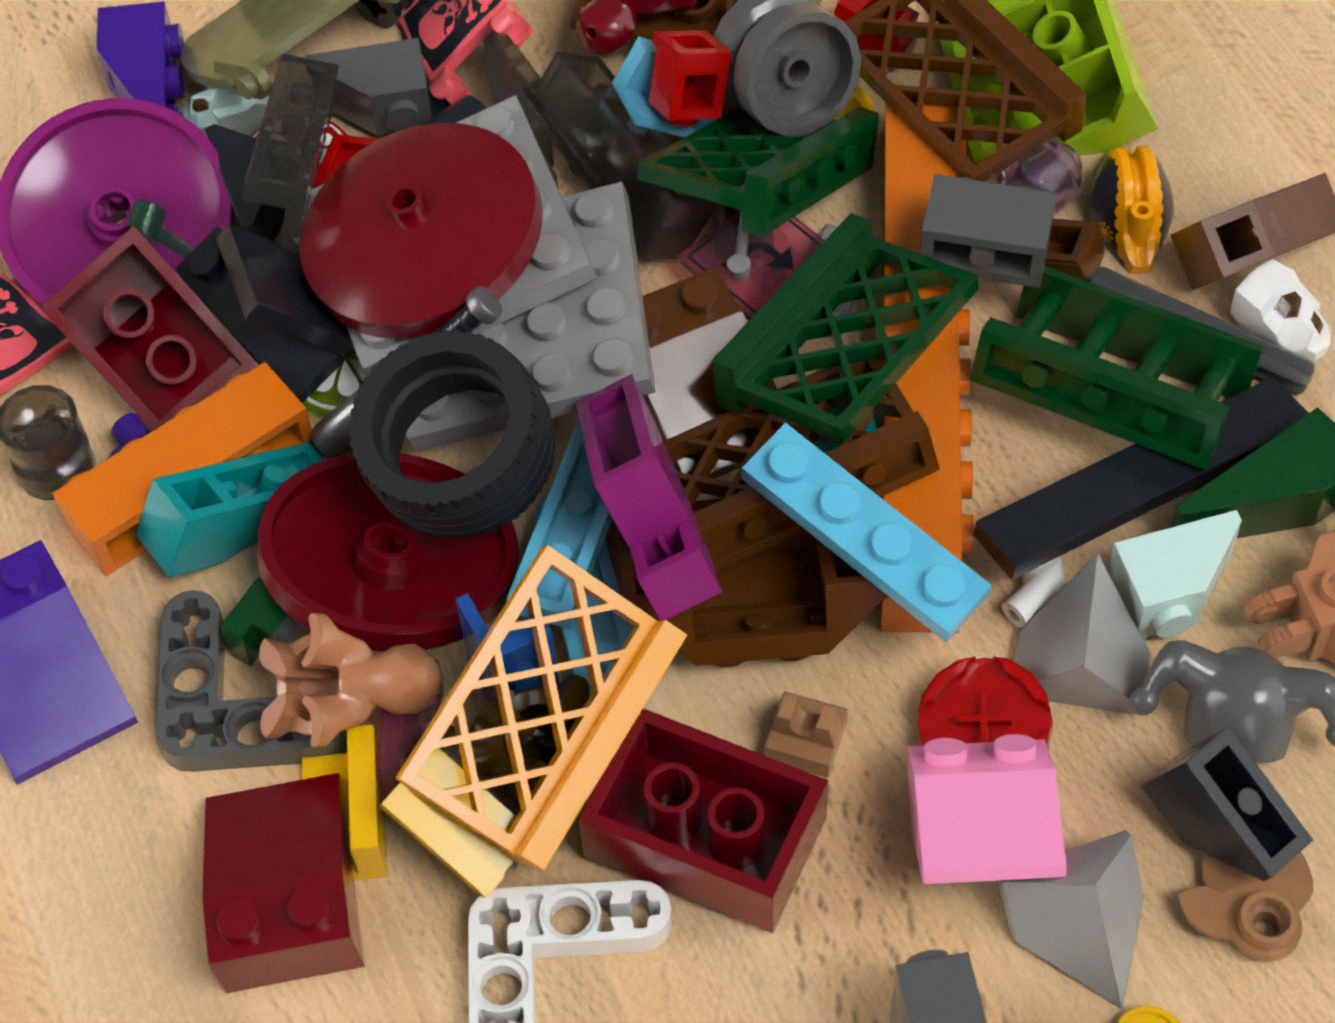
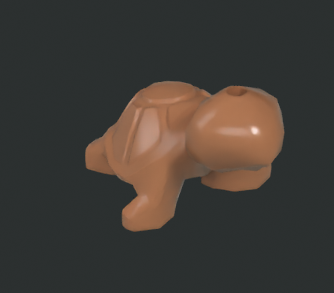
M311 613L309 615L311 633L301 637L296 642L287 644L276 639H264L260 645L259 658L264 668L274 673L277 680V698L262 712L260 720L261 733L266 739H277L288 732H297L305 736H311L310 745L312 747L323 748L339 732L352 729L365 722L377 706L398 715L417 714L429 708L439 693L443 680L439 664L428 651L416 644L393 646L376 656L363 640L338 629L324 613Z

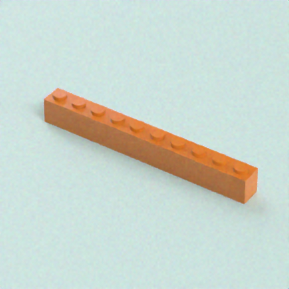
M885 102L883 136V241L920 254L922 228L934 174L951 177L960 176ZM924 103L923 113L931 121L956 123V106ZM961 140L960 150L965 155L967 151V140ZM883 264V276L900 273L899 269ZM939 284L917 288L921 299L947 295L951 290ZM907 291L882 295V307L911 302ZM961 309L896 383L914 412L918 411L926 423L940 470L881 496L884 501L961 561L962 553L973 552L974 516L962 514L961 499H972L973 462L961 461V447H971L972 410L960 409V396H970L971 359L959 358V346H969L970 309ZM917 319L884 325L887 337L911 333L919 327ZM882 415V427L899 418ZM889 596L881 602L880 631L934 633Z

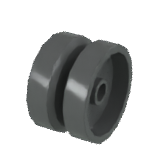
M738 0L722 17L713 36L732 52L725 97L739 109L747 112L766 129L786 137L809 135L830 124L848 105L859 82L862 58L856 36L843 20L829 11L820 8L812 0Z

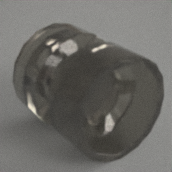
M33 385L18 390L1 405L0 442L7 457L10 459L20 487L30 496L41 500H55L53 492L65 486L75 475L89 471L96 466V458L75 403L64 390L51 385Z

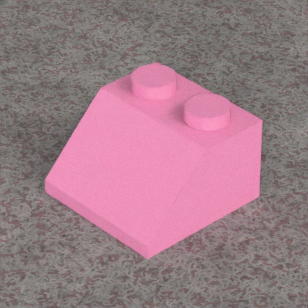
M1010 734L998 737L994 742L965 744L963 741L954 738H938L928 741L925 746L907 747L909 823L923 884L1066 877V856L1056 770L1045 739L1034 740L1026 735Z

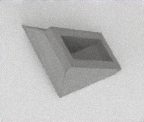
M1098 553L1018 632L1014 662L1032 672L1047 693L1049 702L1139 715L1131 709L1129 698L1131 693L1144 683L1148 673L1150 651Z
M1124 830L1065 851L1066 877L998 880L1011 937L1024 948L1120 1009H1123L1144 900L1131 835Z

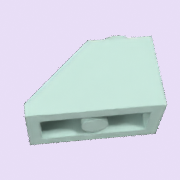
M1237 510L1114 543L1108 573L1143 639L1155 635L1161 638L1174 637L1198 623L1232 556L1242 521Z

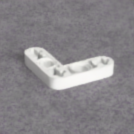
M643 880L504 887L494 889L487 898L480 895L471 906L468 918L469 1023H518L524 1020L523 1023H536L535 958L637 953L656 949L665 942L671 933L672 910L668 895L660 886L651 881ZM569 905L580 906L591 916L590 923L586 929L573 935L562 934L551 925L552 917L562 907ZM600 905H610L612 931L602 932L603 920ZM634 905H647L649 915H651L647 921L648 927L634 928L633 920L630 917L633 915ZM509 912L512 922L507 928L509 954H496V942L491 926L495 922L496 913ZM510 974L518 978L522 983V989L518 997L505 1005H496L487 1001L482 995L483 987L493 976Z

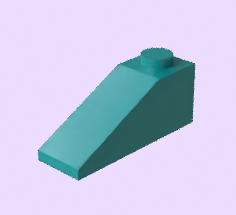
M309 442L155 478L152 481L135 536L168 577L221 564L258 542L259 523L262 512L274 492L294 474L324 459Z

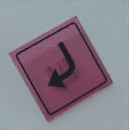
M741 210L679 254L678 262L693 275L715 267L749 321L825 241L796 217H793L763 237L749 233L747 257L751 261V273L746 279L734 280L727 274V261L732 255H735Z

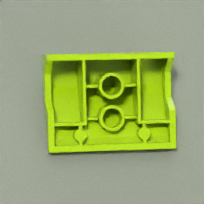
M988 0L1086 93L1081 132L1065 142L1056 135L1012 165L1105 153L1114 147H1119L1159 129L1116 0ZM940 40L944 56L965 58L966 49L958 41ZM949 73L953 90H961L963 74ZM970 75L968 91L1003 94L1004 85L993 76ZM966 107L964 124L999 127L1001 110ZM1007 111L1005 128L1030 130L1042 121L1030 112ZM968 141L975 165L996 151V143Z

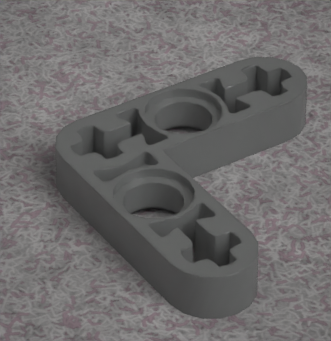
M195 590L179 593L169 600L161 616L156 736L163 756L170 766L179 771L196 772L302 764V758L341 754L347 751V730L339 732L323 748L312 747L310 745L311 736H305L297 732H292L294 738L292 741H287L288 737L285 734L277 739H267L263 743L254 746L239 742L237 738L241 728L251 721L261 720L262 712L277 697L223 701L225 639L220 628L224 620L218 603L211 595ZM202 615L203 620L198 621L196 626V640L199 647L190 646L184 629L185 626L189 625L191 616ZM202 668L209 673L208 680L198 690L182 692L174 687L175 679L186 669ZM219 725H223L224 737L227 742L225 746H219L216 739L221 737L218 730ZM197 728L199 735L194 736L192 746L181 747L179 740L185 738L186 729Z

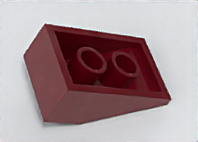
M134 226L39 307L152 431L173 419L180 410L193 406L220 390L235 376L247 373L259 365Z
M339 773L207 797L205 799L202 900L208 964L226 993L365 967L342 780Z

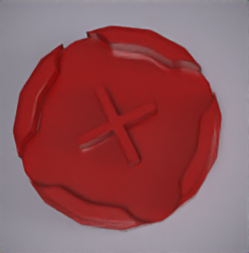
M976 656L959 659L938 672L921 696L917 721L921 746H925L928 741L938 738H954L966 744L994 742L998 737L1004 735L1020 734L1029 736L1034 740L1045 739L1049 749L1053 721L1047 693L1032 672L1011 659L993 656L994 659H976Z

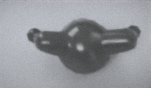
M1184 640L1167 642L1153 661L1143 685L1137 687L1129 698V705L1134 712L1139 715H1148L1158 705V693L1173 681L1179 682L1189 692L1184 735L1191 745H1195L1229 726L1256 763L1275 762L1285 757L1293 734L1296 716L1310 708L1319 709L1328 723L1325 731L1326 738L1335 747V677L1319 670L1286 667L1278 659L1259 649L1236 647L1215 653Z

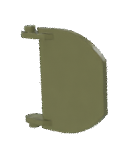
M242 0L186 39L182 48L181 62L188 76L199 84L226 89L231 94L243 96L248 100L251 98L264 99L273 92V84L263 68L359 0ZM372 0V1H379V2H387V3H394V4H396V3H399V2L402 1V0Z

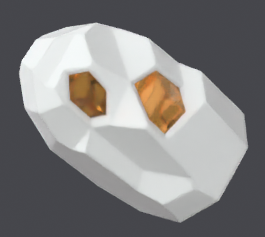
M1271 259L1250 272L1235 289L1230 313L1241 329L1313 362L1323 357L1330 346L1331 329L1320 312L1321 304L1301 284L1294 269L1280 261Z

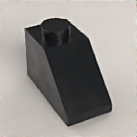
M1229 726L1182 751L1141 785L1183 843L1262 881L1272 878L1313 841L1312 837Z

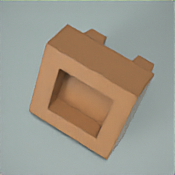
M784 691L764 746V755L803 771L829 778L848 721V709Z

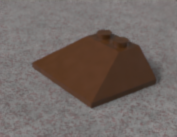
M723 498L698 500L693 505L692 510L696 512L723 500ZM618 529L623 597L655 620L660 621L637 580L630 548ZM805 531L717 571L716 574L722 593L667 619V621L687 634L677 652L696 666L713 664L719 667H733L745 661L767 659L799 661L811 655L829 654L887 595L808 531Z

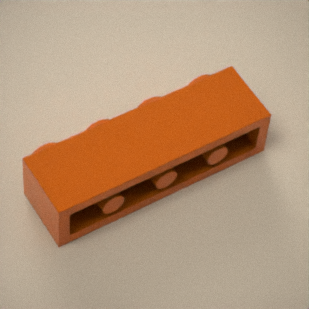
M263 362L249 372L235 376L223 388L199 403L180 410L173 419L144 437L130 441L118 453L94 468L75 475L65 486L52 494L66 527L107 577L147 551L135 534L153 479L306 442L313 446L312 428L306 407L270 366Z

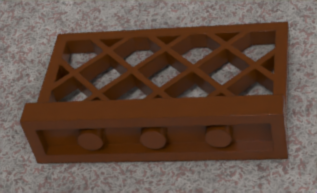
M879 0L844 22L856 37L862 33L885 35L883 51L859 49L862 58L859 76L960 177L985 182L1056 135L1065 142L1082 131L1086 93L988 0ZM914 1L918 2L930 14L928 23L895 20L896 12ZM893 36L926 39L924 54L891 52ZM933 40L958 41L966 49L965 58L931 55ZM888 68L922 70L919 87L894 85L887 78ZM929 71L963 74L961 90L928 88ZM970 75L996 77L1004 85L1003 94L968 91ZM924 103L959 106L957 123L931 121L923 113ZM966 107L1001 110L999 127L964 124ZM1007 111L1030 112L1042 121L1030 130L1005 128ZM961 140L996 143V151L975 165L960 150Z
M881 357L849 363L853 376L870 371H880L885 365ZM840 366L823 368L806 376L808 384L843 378ZM798 381L790 383L775 391L798 387ZM897 384L892 387L885 395L886 398H883L844 443L750 404L739 415L729 411L664 441L672 461L688 454L702 456L693 474L677 472L691 507L695 504L700 493L723 497V500L694 512L716 572L806 531L742 479V467L784 423H787L813 445L816 440L840 444L841 446L825 454L879 497L940 470L929 429L920 413L912 410ZM849 396L814 402V404H817V409L827 413H831L833 407L846 409L851 403ZM874 414L899 418L872 432H865ZM745 428L760 430L751 448L727 444L732 434ZM718 459L741 463L732 482L709 478Z

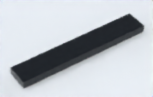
M1272 376L1219 402L1230 406L1214 458L1207 470L1138 444H1133L977 520L973 536L1008 577L1013 580L1217 478L1306 416L1308 412Z

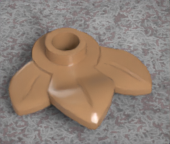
M1300 852L1272 878L1265 881L1204 853L1200 868L1203 886L1186 889L1177 895L1181 911L1190 925L1207 937L1233 941L1244 954L1259 961L1272 962L1289 956L1296 949L1302 935V922L1299 912L1308 903L1313 893V878L1303 853ZM1257 922H1266L1275 929L1277 935L1274 937L1261 935L1253 929L1252 925Z

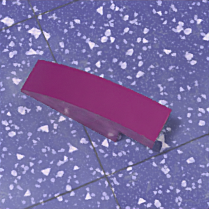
M630 374L602 390L576 401V409L594 486L630 548L637 580L660 621L667 620L722 593L713 562L692 507L633 375Z

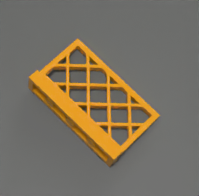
M549 545L542 546L395 779L504 850L503 854L524 868L545 870L681 647L687 634L667 620H655ZM550 568L570 582L575 610L542 617L536 588ZM585 593L602 605L588 607ZM527 604L529 620L515 622ZM611 610L634 627L618 651L598 655L590 614ZM577 617L585 658L552 664L544 624ZM531 627L539 667L506 674L500 649L501 643L509 631ZM613 659L602 677L600 662ZM490 662L493 677L479 680ZM587 665L592 695L583 708L562 712L554 672ZM541 675L549 715L515 722L507 682ZM495 685L503 725L469 733L463 703L473 689ZM577 717L568 734H566L564 720ZM454 720L457 736L441 739ZM551 723L557 749L548 766L525 770L517 730ZM505 733L513 773L479 781L471 741ZM458 744L466 784L441 789L419 775L434 749ZM541 776L530 794L527 779ZM515 782L521 810L508 831L505 832L486 819L481 789ZM469 793L471 808L453 796Z

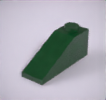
M1317 407L1176 505L1171 527L1237 510L1242 520L1237 538L1317 524L1335 511V422Z

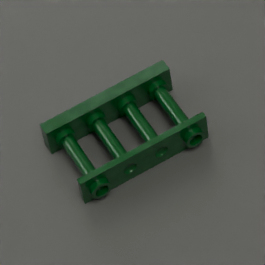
M1045 266L1041 288L1023 286L1016 317L1022 319L1018 327L992 317L984 325L969 380L1207 470L1214 458L1230 406L1219 403L1218 400L1222 394L1231 397L1252 386L1265 346ZM1046 329H1049L1080 342L1076 348H1072L1045 338L1042 334ZM1105 350L1138 362V365L1134 370L1099 357ZM1162 372L1197 384L1194 392H1190L1158 379Z

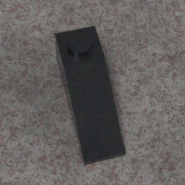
M217 226L175 270L200 300L261 364L266 362L300 402L303 403L345 360L337 354L244 318L217 241V237L223 230Z

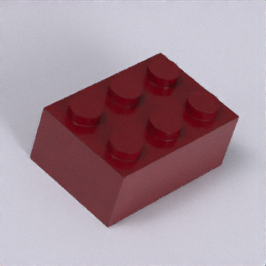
M643 708L601 776L579 818L583 855L586 858L640 880L651 881L662 889L773 933L826 821L829 780Z

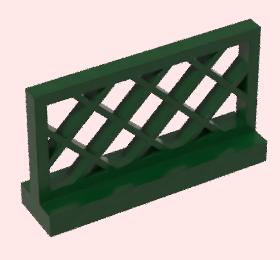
M858 107L809 135L786 137L766 129L747 112L738 108L721 117V119H717L638 162L637 180L742 210L741 231L763 237L873 167L879 112Z
M850 213L713 358L712 367L718 406L739 415L750 404L844 443L977 292L978 275L875 238L872 233V220ZM877 261L900 270L899 274L873 279L867 278V274L875 267ZM938 284L951 289L947 295L921 299L917 288ZM907 291L911 301L877 308L874 297ZM865 300L868 310L834 316L833 311L841 303ZM917 319L919 327L914 332L887 337L884 325ZM874 328L877 339L843 346L840 334ZM831 337L834 348L799 354V348L807 340ZM879 357L884 358L885 365L880 371L852 375L849 363ZM840 366L843 378L808 384L805 372ZM796 374L799 384L798 387L778 391L765 387L772 378ZM849 396L851 401L839 417L817 409L814 405V402Z

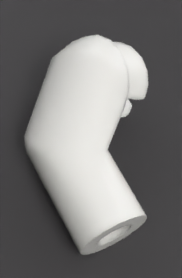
M1061 556L1023 574V586L1002 604L1003 613L1016 627L1023 628L1065 586Z

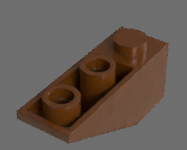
M1326 173L1201 220L1171 234V239L1192 290L1335 233V195Z

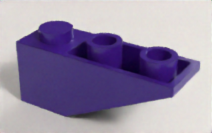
M165 1L98 8L97 52L109 89L115 97L156 103L182 115L181 108L176 107V99H184V80L181 66L176 65V58L181 57L184 39L180 23L171 24Z

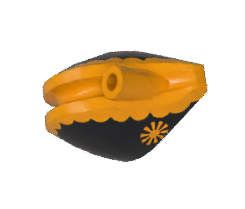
M1148 145L1137 146L1134 152L1129 148L1114 147L1107 153L1089 187L1085 202L1087 217L1091 222H1098L1102 240L1130 274L1150 273L1174 216L1171 186L1160 161Z

